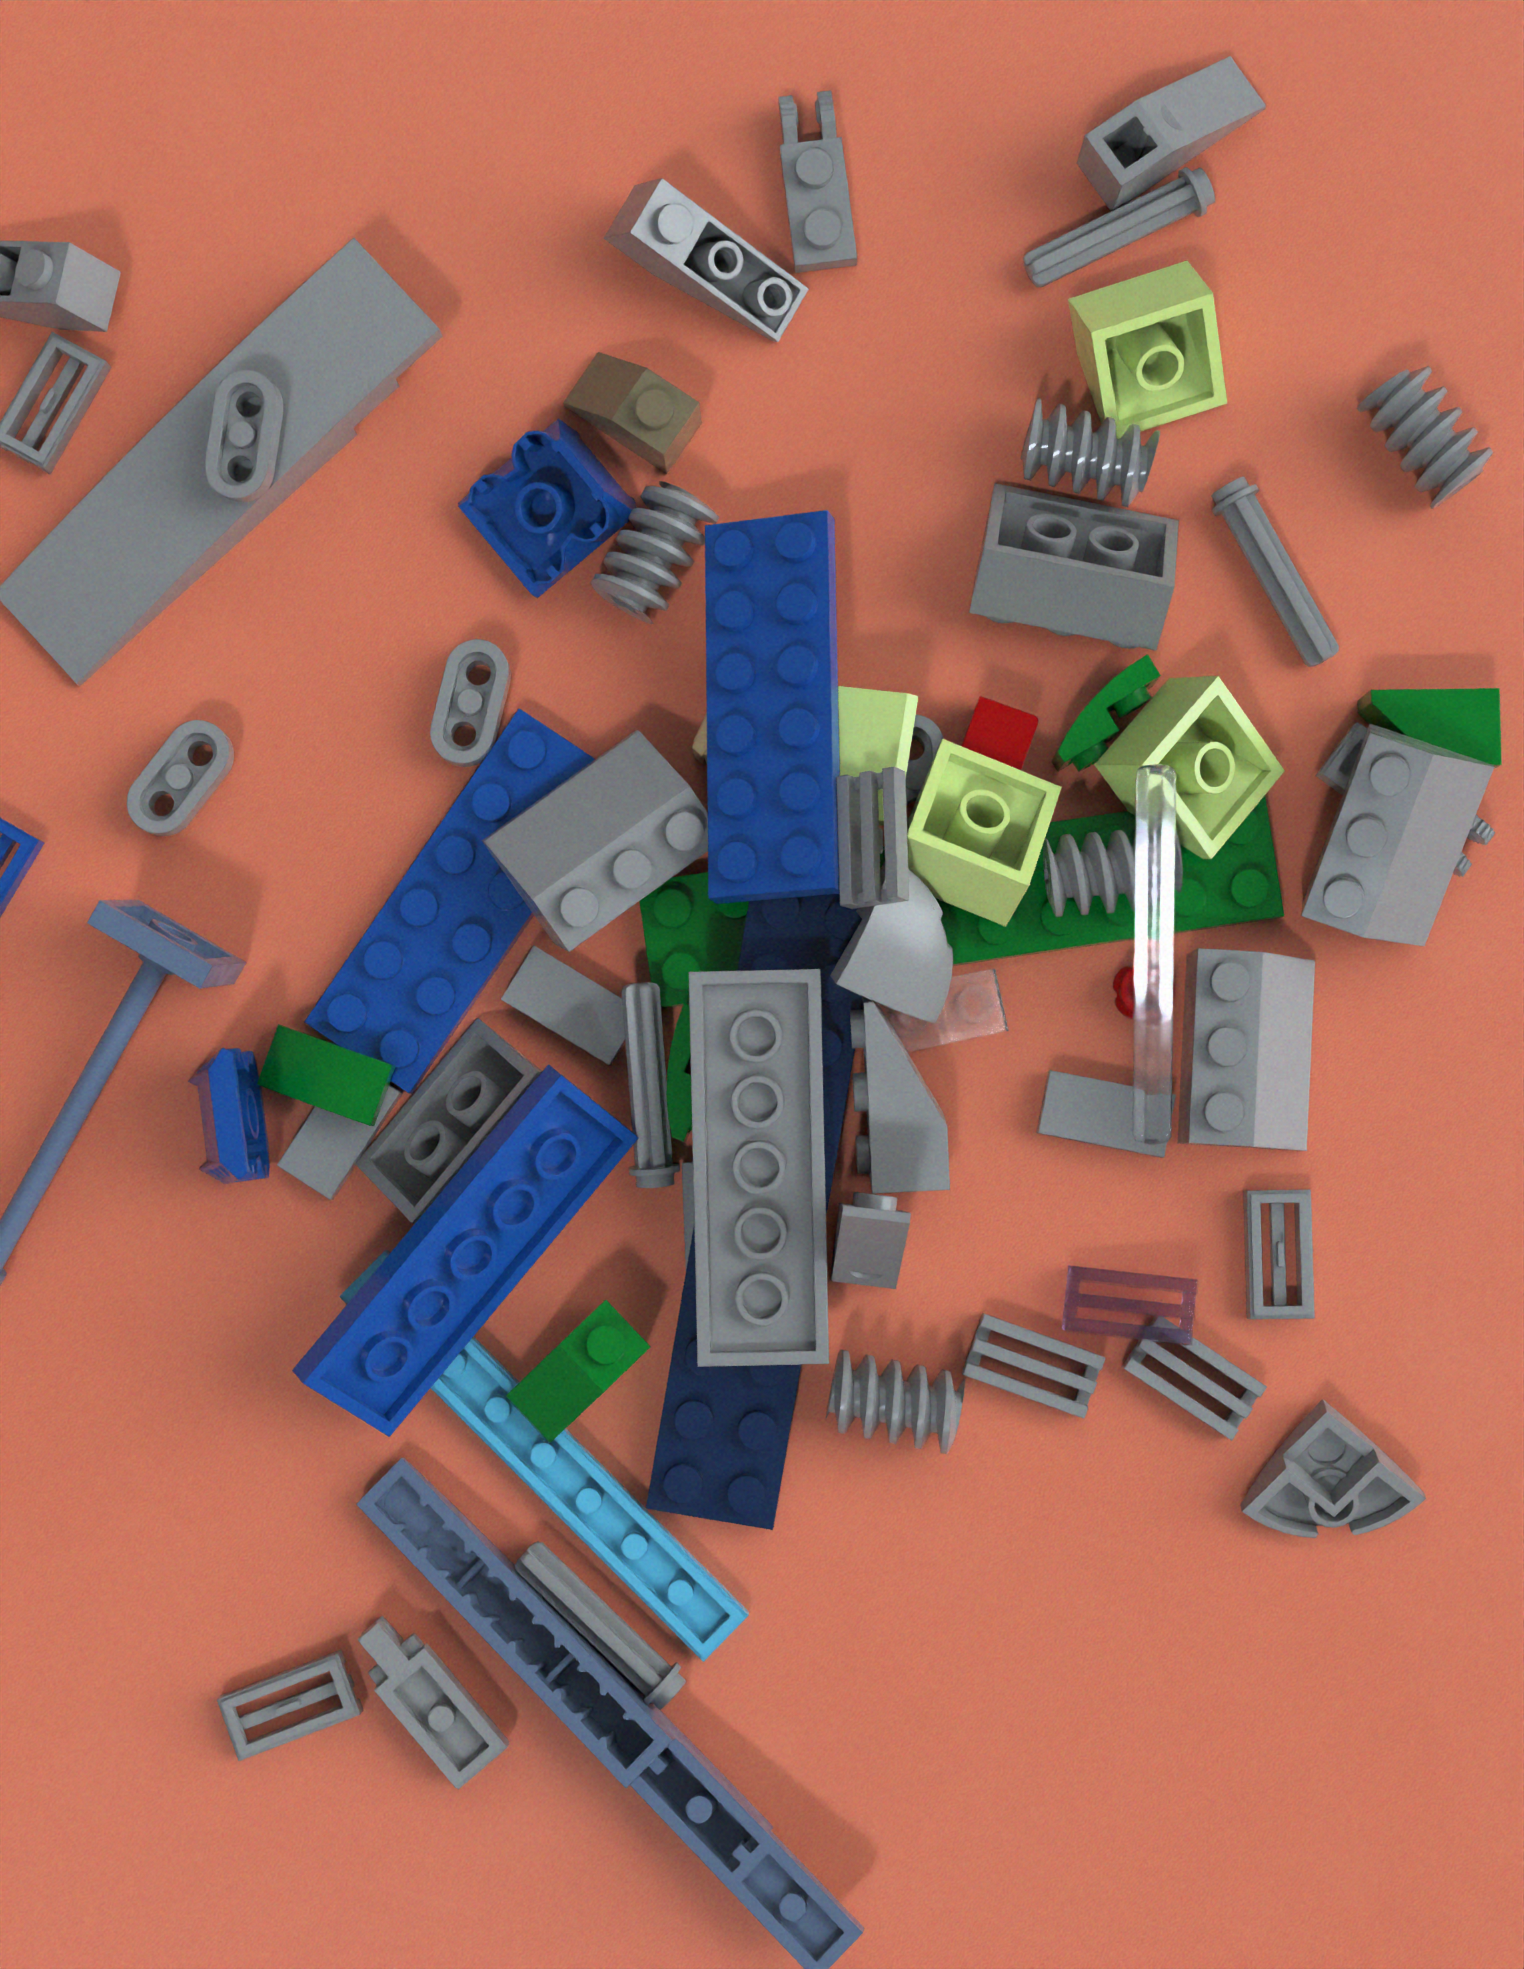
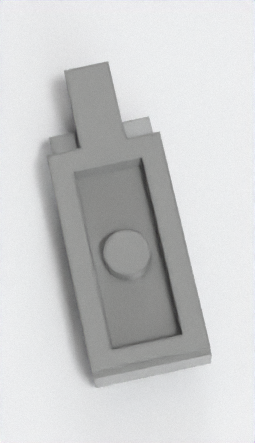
M383 1616L362 1632L358 1641L377 1663L368 1672L377 1685L374 1691L455 1788L460 1789L508 1747L510 1741L428 1643L424 1644L415 1633L404 1641Z

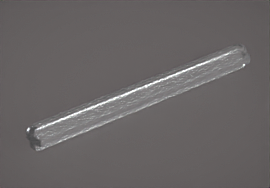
M1150 764L1137 769L1135 792L1132 1135L1136 1142L1144 1143L1148 1146L1167 1143L1171 1138L1176 771L1173 767L1162 764Z

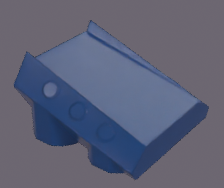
M559 418L544 431L526 432L514 444L512 458L493 474L483 475L471 486L469 494L458 502V507L531 595L536 598L540 597L630 521L628 517L632 509L637 508L635 500L627 495L580 439L579 433Z
M221 1048L188 1080V1082L198 1086L207 1162L199 1170L224 1184L269 1178L270 1173L269 1143L262 1088L260 1085H257L259 1079L257 1063L252 1051L241 1052L239 1048Z

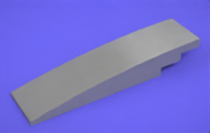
M353 238L238 344L104 476L0 585V601L74 682L81 686L357 435L354 427L399 387L396 378L443 337L440 329L362 245ZM246 369L261 373L276 385L283 399V416L272 484L260 498L251 502L241 503L227 499L211 487L205 475L204 465L215 391L219 383L227 375ZM252 397L246 401L243 407L245 417H253L260 411V398ZM244 460L237 464L234 470V476L237 481L246 480L252 472L251 462Z

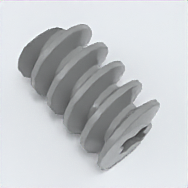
M1427 366L1412 372L1407 369L1395 375L1368 395L1358 405L1357 410L1364 412L1377 407L1380 408L1372 419L1370 427L1374 432L1392 427L1395 428L1388 438L1385 447L1389 452L1407 447L1410 448L1400 467L1404 472L1425 468L1415 487L1419 492L1440 488V491L1430 505L1431 509H1434L1484 471L1483 467L1493 454V451L1488 447L1472 453L1469 452L1467 448L1478 431L1475 427L1454 432L1452 428L1463 411L1460 407L1439 412L1437 407L1448 391L1444 386L1428 392L1422 389L1432 373L1431 368Z
M1037 398L1020 457L1023 460L1024 479L1031 481L1040 467L1044 465L1047 466L1049 486L1055 487L1064 474L1070 472L1072 475L1073 493L1080 494L1092 478L1096 480L1097 499L1104 501L1112 488L1117 485L1121 489L1122 506L1128 507L1137 494L1144 490L1158 446L1160 431L1156 430L1143 446L1141 445L1140 427L1137 424L1132 423L1122 437L1117 439L1114 418L1107 417L1098 430L1092 432L1091 414L1089 411L1083 410L1074 423L1069 426L1067 425L1065 405L1058 404L1049 417L1044 419L1042 415V402L1040 398Z
M659 481L661 487L646 486L641 494L644 504L649 509H632L628 519L637 531L620 530L617 535L616 541L625 554L608 552L603 562L612 575L595 574L591 581L594 590L604 600L650 625L654 623L645 613L647 607L664 611L669 607L668 602L657 591L660 585L679 589L682 584L670 570L672 564L691 567L694 563V560L682 548L684 543L689 542L702 546L705 544V536L695 526L697 520L716 524L720 518L707 504L691 493Z
M1168 826L1162 830L1158 845L1148 828H1142L1137 831L1132 847L1122 830L1111 833L1107 849H1105L1100 836L1096 832L1086 834L1081 852L1070 834L1060 836L1055 854L1048 840L1044 839L1043 868L1045 888L1055 917L1063 916L1067 898H1074L1081 915H1088L1093 896H1100L1106 912L1114 913L1119 894H1126L1132 910L1140 911L1145 892H1152L1159 909H1166L1171 890L1181 892L1183 876L1179 838L1174 826Z
M841 1349L837 1355L826 1418L830 1412L835 1413L838 1433L842 1434L847 1432L855 1417L861 1418L864 1438L868 1439L872 1438L881 1422L886 1423L889 1443L893 1444L898 1442L906 1427L912 1428L914 1445L918 1449H922L932 1432L937 1433L940 1453L947 1454L954 1443L959 1425L965 1379H963L957 1391H954L951 1372L942 1369L932 1386H929L926 1367L917 1364L908 1379L904 1381L900 1362L893 1359L888 1363L882 1375L879 1376L877 1374L875 1357L867 1354L856 1371L852 1370L849 1351Z

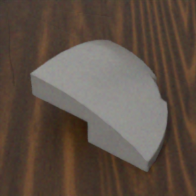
M885 862L880 869L881 889H886ZM908 868L909 901L858 908L856 912L862 918V921L830 976L837 985L904 1014L936 1023L949 992L952 978L953 951L952 947L947 944L946 933L941 921L943 912L928 887Z
M1322 1399L1278 1448L1249 1489L1240 1506L1243 1513L1269 1528L1300 1537L1316 1538L1318 1535L1316 1526L1336 1528L1348 1523L1354 1535L1384 1527L1415 1509L1426 1497L1415 1482L1355 1425Z

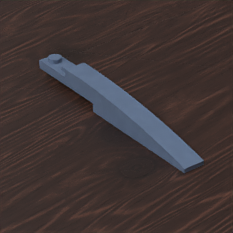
M401 1458L356 1504L625 1788L631 1786L804 1969H829L863 1933L864 1927L771 1831L773 1829L771 1823L652 1702L646 1705L643 1702L645 1695L515 1570V1565L405 1458Z

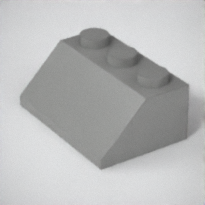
M994 483L969 613L985 616L998 623L1017 622L1042 627L1062 636L1076 634L1106 640L1121 648L1140 647L1156 651L1175 587L1179 520Z
M1369 723L1304 896L1301 916L1363 938L1425 946L1493 772L1494 765Z
M635 730L487 836L482 842L552 942L570 952L708 851V812L690 785L639 730Z
M1197 948L1186 955L1177 1144L1307 1151L1315 978L1314 960L1267 952Z
M477 1018L362 1155L356 1165L412 1224H415L541 1074L542 1070L482 1020Z

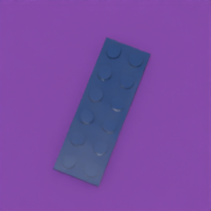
M828 510L705 525L708 898L716 904L840 894L837 776H840L835 519Z
M519 708L304 1022L338 1046L395 1065L391 1082L406 1092L413 1094L534 916L482 840L591 763L595 758Z
M548 1064L292 1371L303 1384L390 1437L639 1137Z

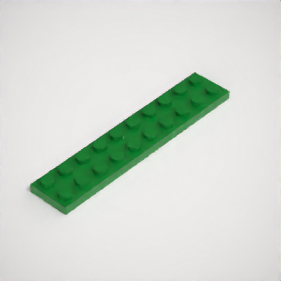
M1264 796L1212 859H1202L1180 845L1183 869L1182 888L1180 893L1178 890L1170 891L1166 909H1159L1152 892H1145L1140 911H1133L1126 894H1119L1114 913H1107L1100 896H1093L1088 915H1081L1074 898H1067L1063 916L1055 917L1046 894L1043 846L1030 885L1006 927L936 899L943 912L941 921L946 933L947 944L952 947L953 966L1283 917L1284 910L1266 797ZM1129 811L1050 822L1045 838L1055 854L1060 836L1070 834L1074 838L1081 852L1085 836L1091 832H1096L1100 836L1105 849H1107L1111 833L1117 830H1122L1126 834L1131 847L1138 830L1148 828L1152 832L1157 845L1161 832ZM885 846L880 854V869L885 862ZM708 872L672 877L639 901L651 983H656L660 988L661 1009L683 1006L684 1003L689 1004V972L737 971L749 901L714 903L708 898Z

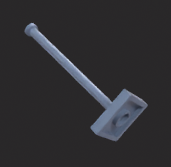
M99 900L87 924L139 953L138 957L143 963L0 1219V1286L7 1275V1272L3 1269L165 975L175 974L199 989L235 984L246 964L242 959L140 900Z

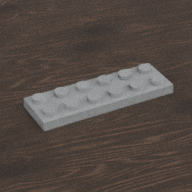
M820 969L689 972L698 1367L829 1364Z

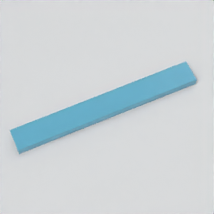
M388 1250L384 1251L339 1296L346 1304L350 1302L390 1252ZM473 1336L433 1384L431 1389L704 1662L749 1616V1611L567 1429L563 1430L549 1444L505 1397L520 1382Z

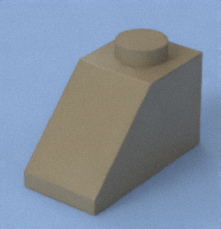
M600 352L596 354L563 402L564 407L665 474H668L702 424L700 403L648 368Z

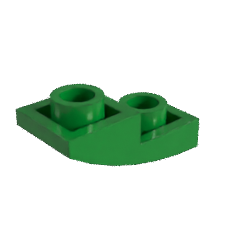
M1148 654L1113 678L1079 714L1051 761L1058 772L1072 763L1078 772L1095 764L1109 748L1106 743L1111 741L1119 731L1109 712L1115 710L1118 717L1122 718L1152 699L1148 689L1156 683L1161 675Z
M686 1003L682 1006L670 1048L666 1092L671 1135L673 1138L683 1142H687L692 1131L691 1075L687 1073L691 1064L690 1007Z
M278 1024L257 1085L368 1126H375L396 1066Z

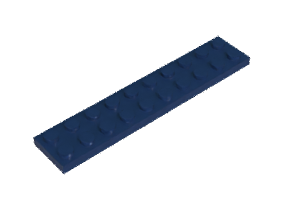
M840 894L749 901L737 971L820 969L825 1199L827 1216L855 1048L852 1049L850 1010L862 1009V996L837 985L830 975L861 923L862 918L856 912L858 908L850 909L840 906ZM694 1228L646 1509L773 1530L801 1364L698 1367Z

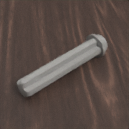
M1185 167L1179 170L1178 179L1026 253L1023 257L1025 271L1036 287H1044L1192 213L1197 217H1201L1207 213V206L1215 203V193L1212 184L1203 169L1198 168L1191 171Z
M1240 477L1211 495L1216 504L1212 512L1215 516L1222 514L1305 665L1313 667L1321 664L1339 651V645L1255 496L1259 492L1258 486L1256 484L1250 486L1245 477Z
M651 982L632 983L623 986L621 991L632 1132L639 1137L633 1145L635 1166L629 1167V1175L636 1176V1187L638 1188L666 1187L675 1184L674 1173L680 1171V1164L674 1163L672 1158L666 1095L667 1080L660 988L656 983Z
M537 1541L532 1544L517 1560L514 1566L515 1570L645 1695L643 1702L646 1705L652 1702L661 1710L686 1683V1680L678 1673L681 1666L677 1662L670 1666L543 1542Z

